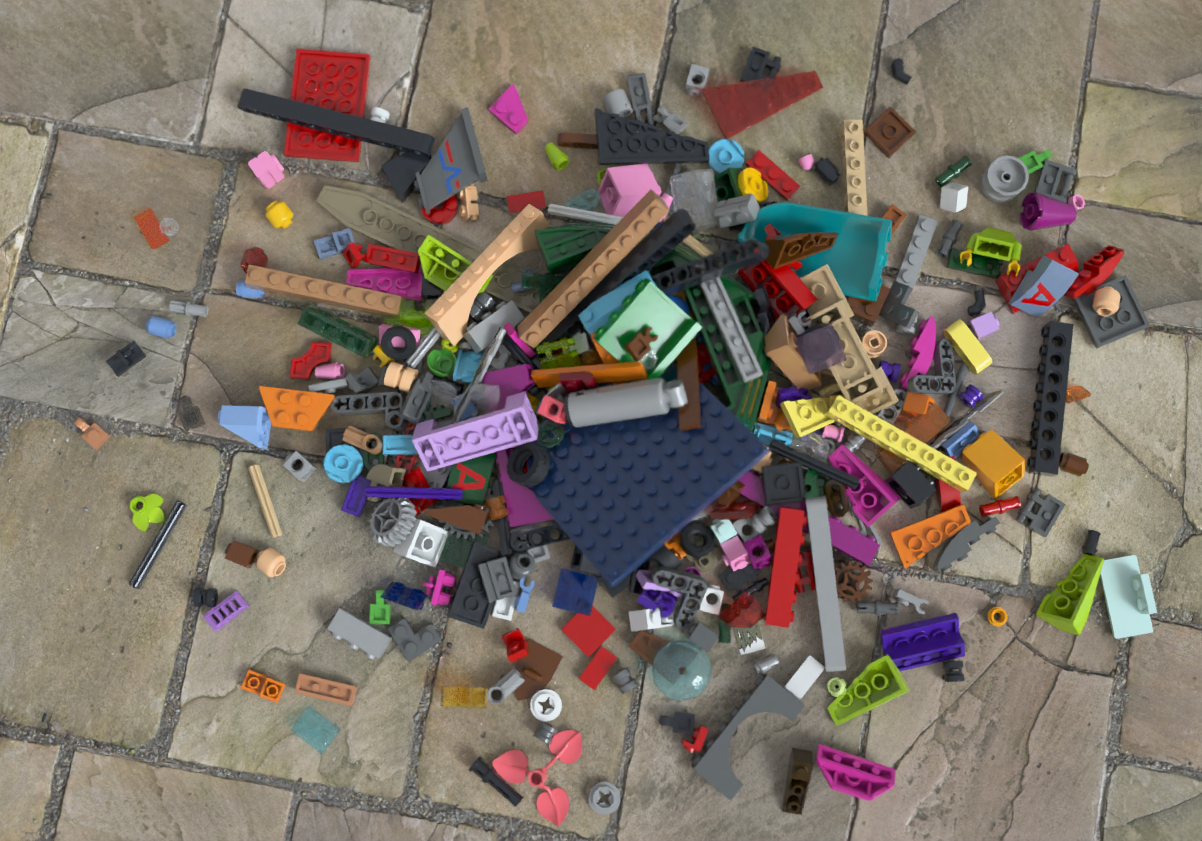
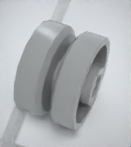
M1014 156L998 157L981 176L980 187L982 193L994 203L1003 204L1012 201L1025 189L1028 183L1029 173L1027 167L1020 159Z

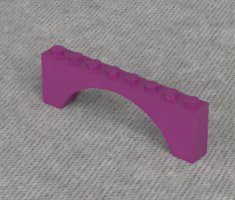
M523 364L485 373L482 379V386L486 391L487 398L485 403L489 413L505 409L508 396L524 391L527 393L536 384L531 377L532 365ZM512 447L497 451L496 463L500 468L499 480L501 485H503V501L507 507L506 519L510 523V527L552 520L553 517L536 498L532 487H524L509 478L507 464L508 458L513 451Z

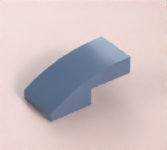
M350 228L334 232L332 236L314 240L313 244L319 260L342 253L347 244L355 243Z

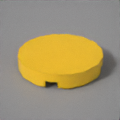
M749 167L742 170L738 175L739 188L743 196L753 194L758 204H760L768 197V186L765 180L762 181L760 178L761 173Z

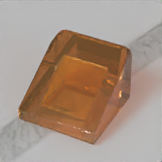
M1080 385L1067 388L1066 403L1090 397L1091 393Z

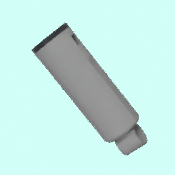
M662 378L570 392L565 395L564 407L569 425L572 428L666 414L670 407H679L686 404L687 397L681 380L666 383Z

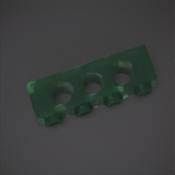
M315 305L304 307L298 321L300 326L363 358L373 355V350L379 340L378 337Z

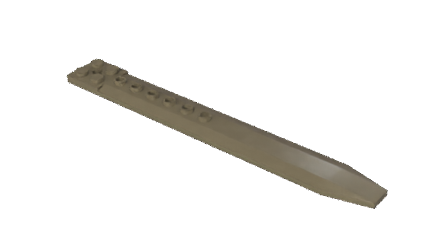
M324 185L316 200L318 204L346 227L393 249L418 253L424 240L430 235L472 263L484 251L467 241L363 192ZM507 260L491 274L493 278L484 290V292L507 303L512 300L517 308L531 313L542 302L535 282H533L531 288L514 293L511 284L521 282L525 269ZM535 274V278L538 277L541 280L544 289L550 287L545 278ZM585 327L582 328L581 333H585Z

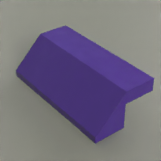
M957 613L880 630L883 655H889L900 671L965 656V642L959 632V617Z

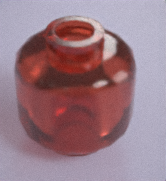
M259 247L245 250L241 260V267L244 273L247 274L248 265L266 268L268 256Z

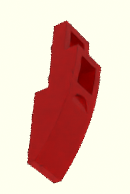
M1107 245L1083 263L1084 269L1079 272V275L1065 292L1064 296L1075 299L1081 294L1089 296L1115 269L1124 254V249Z

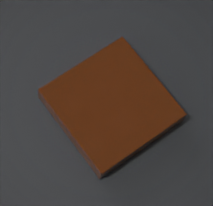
M890 106L863 133L890 158L915 135L916 131Z

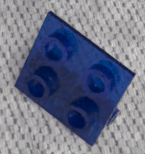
M561 568L552 607L590 616L599 577Z
M391 582L380 598L418 611V609H423L424 600L428 595L420 589H411L400 582Z

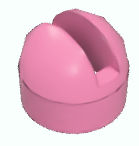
M812 154L798 160L801 168L804 170H810L814 166Z
M1078 194L1070 197L1067 201L1069 205L1075 207L1076 211L1082 209L1085 205L1083 197Z

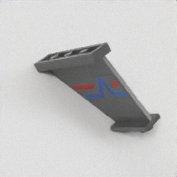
M468 107L461 109L462 113L421 175L419 172L415 173L417 180L414 181L417 192L420 191L421 197H418L421 208H425L426 214H430V209L479 179L480 183L488 181Z

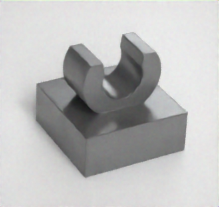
M801 310L798 315L795 311L788 314V321L798 336L805 332V326L811 324L810 318L806 321L801 319L806 314L805 310Z

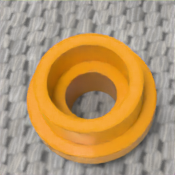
M993 607L988 611L987 619L993 626H1002L1007 621V613L1001 607ZM995 613H998L1000 616L998 620L994 619Z

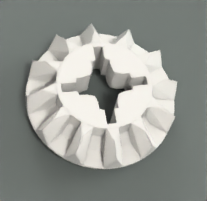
M549 689L536 692L531 699V712L541 721L555 719L562 709L559 695ZM550 697L549 704L552 705L554 709L547 708V710L544 713H542L543 706L540 705L538 701L545 702L546 699Z

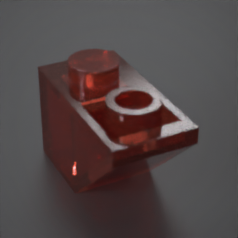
M745 592L717 617L729 627L752 628L766 615L758 599Z

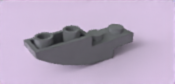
M989 518L980 525L976 520H973L969 525L950 537L936 557L932 567L933 570H941L943 572L952 567L951 563L957 560L959 562L967 558V553L972 550L969 544L972 545L979 541L980 535L984 533L988 535L997 530L995 526L1000 524L998 518Z

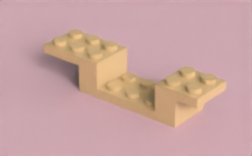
M828 264L800 278L818 299L807 310L810 317L804 320L811 319V324L808 325V328L817 323H825L832 326L840 338L837 352L827 359L826 362L844 397L871 414L897 403L899 400L882 367L875 369L849 319L854 316V313ZM816 331L812 334L822 354L827 352L831 346L830 337L823 331Z

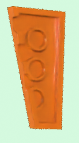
M961 504L889 533L902 565L906 569L913 562L925 556L930 550L942 544L947 538L952 537L969 525L971 520L964 504Z

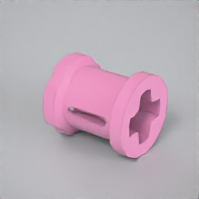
M830 424L824 426L821 438L828 437L840 443L844 433V426L837 427Z

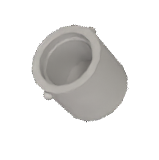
M623 89L614 90L602 99L609 114L614 113L619 115V117L626 118L633 112Z

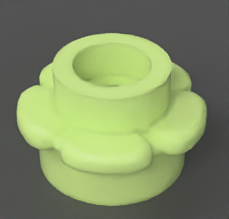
M834 677L829 680L827 689L832 696L838 697L845 693L846 682L843 679H839V677Z

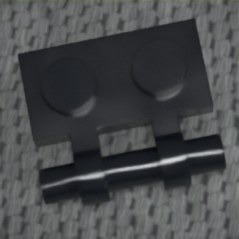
M753 47L740 82L755 88L761 82L764 84L762 90L769 93L771 87L774 86L776 73L781 68L782 58L775 56L774 60L771 61L768 59L770 52ZM765 67L770 69L768 76L763 74Z
M751 563L743 569L733 572L732 568L718 575L728 592L736 589L738 594L732 597L735 604L740 601L744 602L748 599V596L755 592H761L765 586L769 585L766 578L758 581L756 576L762 573L759 568L754 570ZM750 580L753 585L743 590L741 585Z

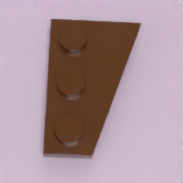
M641 630L628 645L673 684L699 654Z

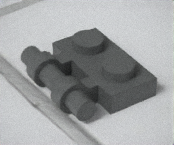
M1035 487L1033 492L1028 494V500L1024 507H1021L1018 511L1019 515L1016 521L1023 524L1026 518L1031 520L1027 527L1040 536L1047 537L1065 504L1050 494H1047L1044 499L1040 498L1039 495L1042 490ZM1037 504L1039 508L1036 513L1030 512L1033 505Z

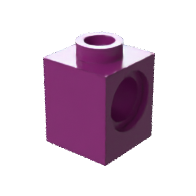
M761 535L743 543L754 570L757 568L763 569L772 562L771 554ZM756 552H763L759 557L754 556Z

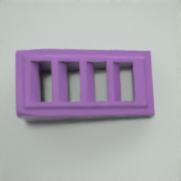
M236 591L203 617L214 631H219L249 607L241 594ZM233 599H235L239 603V605L241 606L240 608L236 607V605L232 601ZM227 604L233 609V613L228 610ZM221 609L227 615L226 618L219 612ZM214 615L220 620L219 623L213 618Z

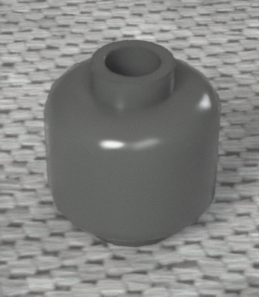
M524 551L514 554L508 561L511 576L515 579L528 577L535 568V560L532 555Z

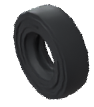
M393 326L388 328L383 334L381 347L389 358L404 360L414 352L416 338L408 328ZM396 336L403 338L406 344L405 348L396 349L393 347L392 338Z
M701 523L687 525L680 535L682 550L687 555L695 558L708 555L715 544L712 530ZM691 535H701L704 539V544L700 547L694 546L690 541Z

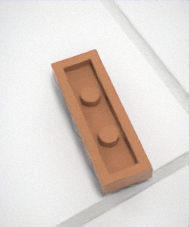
M299 673L294 693L353 706L358 686Z

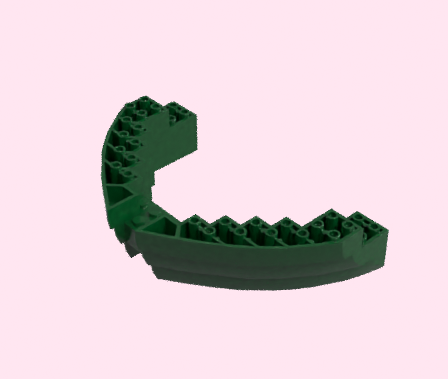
M592 221L589 223H570L560 227L534 230L536 242L549 276L551 277L575 268L615 225ZM647 233V234L635 245V247H636L641 241H643L650 233ZM678 245L653 266L648 273L652 277L701 257ZM725 274L720 276V280L763 373L762 376L751 381L743 382L700 284L682 290L694 321L702 327L698 332L722 389L718 398L719 401L753 433L765 393L771 358L767 357L764 351V346H766L765 336L768 332L764 333V331H761L751 306L757 304L754 300L753 292L730 275Z

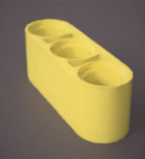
M958 319L943 330L945 338L951 342L952 347L971 372L978 374L992 364L989 354L962 320Z

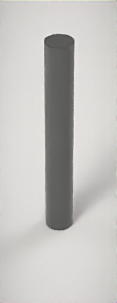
M961 364L956 377V390L950 393L941 416L944 419H949L968 370L967 365Z

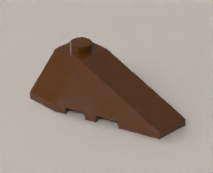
M836 232L784 234L773 238L770 237L764 241L769 248V255L765 260L773 269H777L831 249L838 234Z

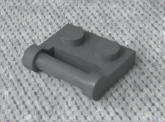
M1045 160L1034 193L1067 203V194L1071 181L1077 171L1071 167ZM1062 173L1065 175L1060 194L1056 195V189Z

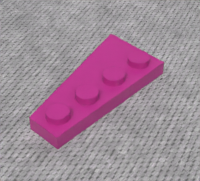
M419 267L418 273L393 268L348 270L346 285L422 301L423 269Z

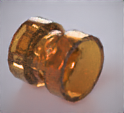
M496 496L485 501L486 506L491 508L489 513L490 520L501 519L509 515L508 509L503 506L506 502L504 496Z

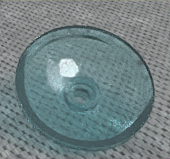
M677 640L666 644L658 651L653 661L652 675L658 689L667 697L680 701L690 700L700 695L708 686L711 678V663L707 654L700 646L690 641ZM681 667L686 668V673L684 675H681L679 673V669Z

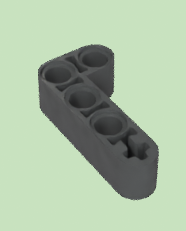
M397 392L336 396L330 404L332 411L342 416L386 413V424L396 431L405 430L409 423L408 420L399 415L406 397ZM400 398V403L394 406L395 400ZM381 400V405L376 408L377 401ZM363 401L362 407L358 409L359 402ZM400 417L399 424L394 425L395 419Z

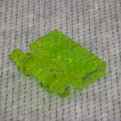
M564 337L560 338V341L552 343L548 341L544 342L543 345L536 346L538 354L544 352L546 354V357L539 359L541 368L553 369L581 366L577 349L569 351L568 346L576 345L574 337L568 339ZM563 349V353L552 355V350Z

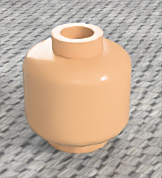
M1112 287L1098 289L1094 294L1093 309L1101 316L1114 314L1119 308L1120 293Z
M273 548L262 550L257 555L256 567L268 577L279 576L286 568L285 557Z

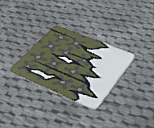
M757 620L733 627L741 655L765 649Z

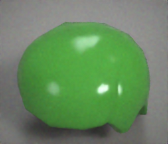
M446 348L442 350L434 349L427 356L428 367L434 375L447 377L454 373L457 358L453 352Z

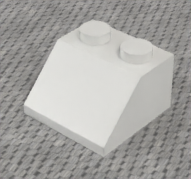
M417 519L413 522L415 527L411 528V534H408L406 536L407 539L402 540L401 544H396L393 552L436 568L450 532Z

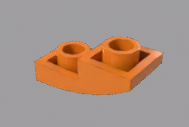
M248 669L241 689L278 703L286 684Z

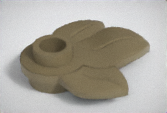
M702 536L698 538L694 546L700 547L704 544ZM713 546L712 551L704 557L695 558L689 555L685 557L694 563L695 568L705 573L709 572L713 568L714 563L721 559L723 552L721 546ZM701 560H706L708 564L703 565Z

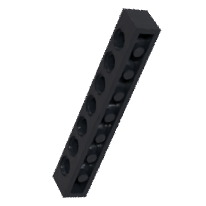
M1050 321L1041 330V337H1043V344H1041L1039 349L1041 363L1037 367V374H1039V381H1037L1035 386L1037 400L1033 404L1035 419L1031 423L1033 438L1029 442L1031 456L1027 460V468H1029L1030 474L1050 477L1058 475L1074 324ZM1052 339L1057 340L1058 347L1053 345ZM1050 357L1056 360V365L1050 362ZM1048 376L1054 378V384L1049 382ZM1047 394L1052 397V403L1047 401ZM1044 413L1050 415V422L1045 420ZM1043 431L1048 434V440L1042 437ZM1041 450L1045 451L1047 455L1046 459H1043L1040 456Z

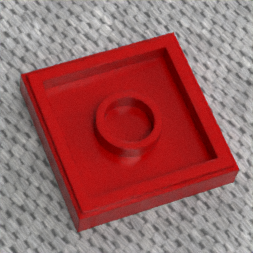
M588 601L561 630L590 657L616 628Z

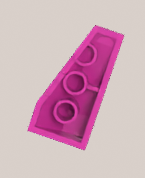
M844 444L828 457L833 467L860 479L856 489L846 486V492L853 505L852 508L855 514L867 527L872 525L901 499L886 481Z

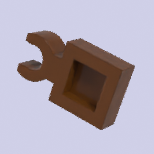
M652 327L644 328L642 334L636 333L624 345L634 361H640L651 350L649 343L658 339V335L649 336V332L653 329Z

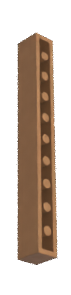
M650 189L517 326L519 338L532 348H535L670 211L666 202Z

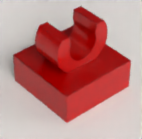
M354 242L347 244L342 253L351 269L358 267L360 262L364 261L366 253L361 254L359 252L363 246H356Z

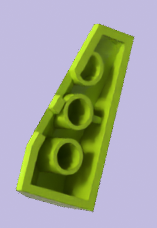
M1084 554L1069 570V575L1063 581L1060 580L1056 584V589L1043 598L1036 615L1061 631L1080 636L1088 619L1104 559Z

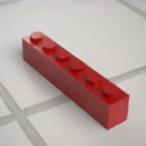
M779 506L764 618L765 625L789 628V623H793L794 611H791L792 603H796L797 598L794 586L799 582L800 573L796 572L797 564L801 565L802 553L799 552L800 545L804 544L805 539L802 527L803 525L806 526L807 514H804L805 510L802 508Z

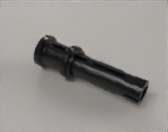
M481 756L468 769L470 772L476 773L483 783L491 785L514 807L523 799V796L495 773V768H490L482 761Z

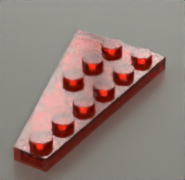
M816 71L702 88L701 91L724 138L727 140L824 87Z

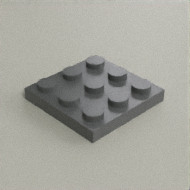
M1126 275L1100 285L1089 296L1081 294L1075 299L1072 298L1096 349L1150 327ZM1104 287H1112L1120 293L1119 308L1117 312L1110 316L1099 315L1092 306L1095 292Z

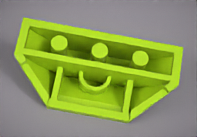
M430 235L426 237L418 250L425 279L444 291L472 264L471 261ZM490 275L489 278L485 281V283L479 290L478 294L484 292L489 282L493 278V275Z

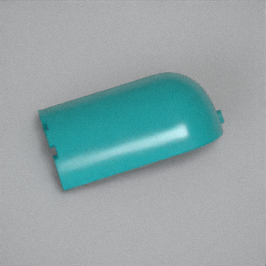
M782 202L759 209L756 220L746 223L743 231L739 232L738 243L749 239H755L764 243L768 235L764 228L769 224H772L783 235L836 232L838 236L833 247L801 259L800 261L803 266L796 270V275L802 278L828 264L844 296L875 302L878 298L883 281L880 278L883 267L886 268L889 253L886 252L887 242L891 241L892 220Z

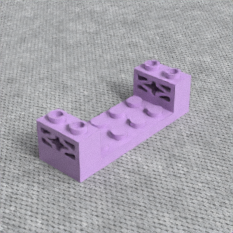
M524 391L508 396L505 409L438 428L435 419L418 423L415 426L412 441L428 472L537 440L539 422Z

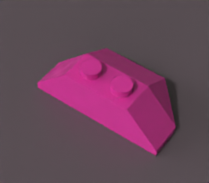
M821 744L818 745L816 763L831 789L870 802L894 787L896 769Z

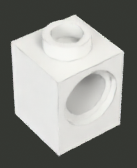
M709 584L700 605V611L719 615L724 594L723 591H720L719 586ZM710 593H713L717 598L716 603L713 605L708 604L706 601V597Z

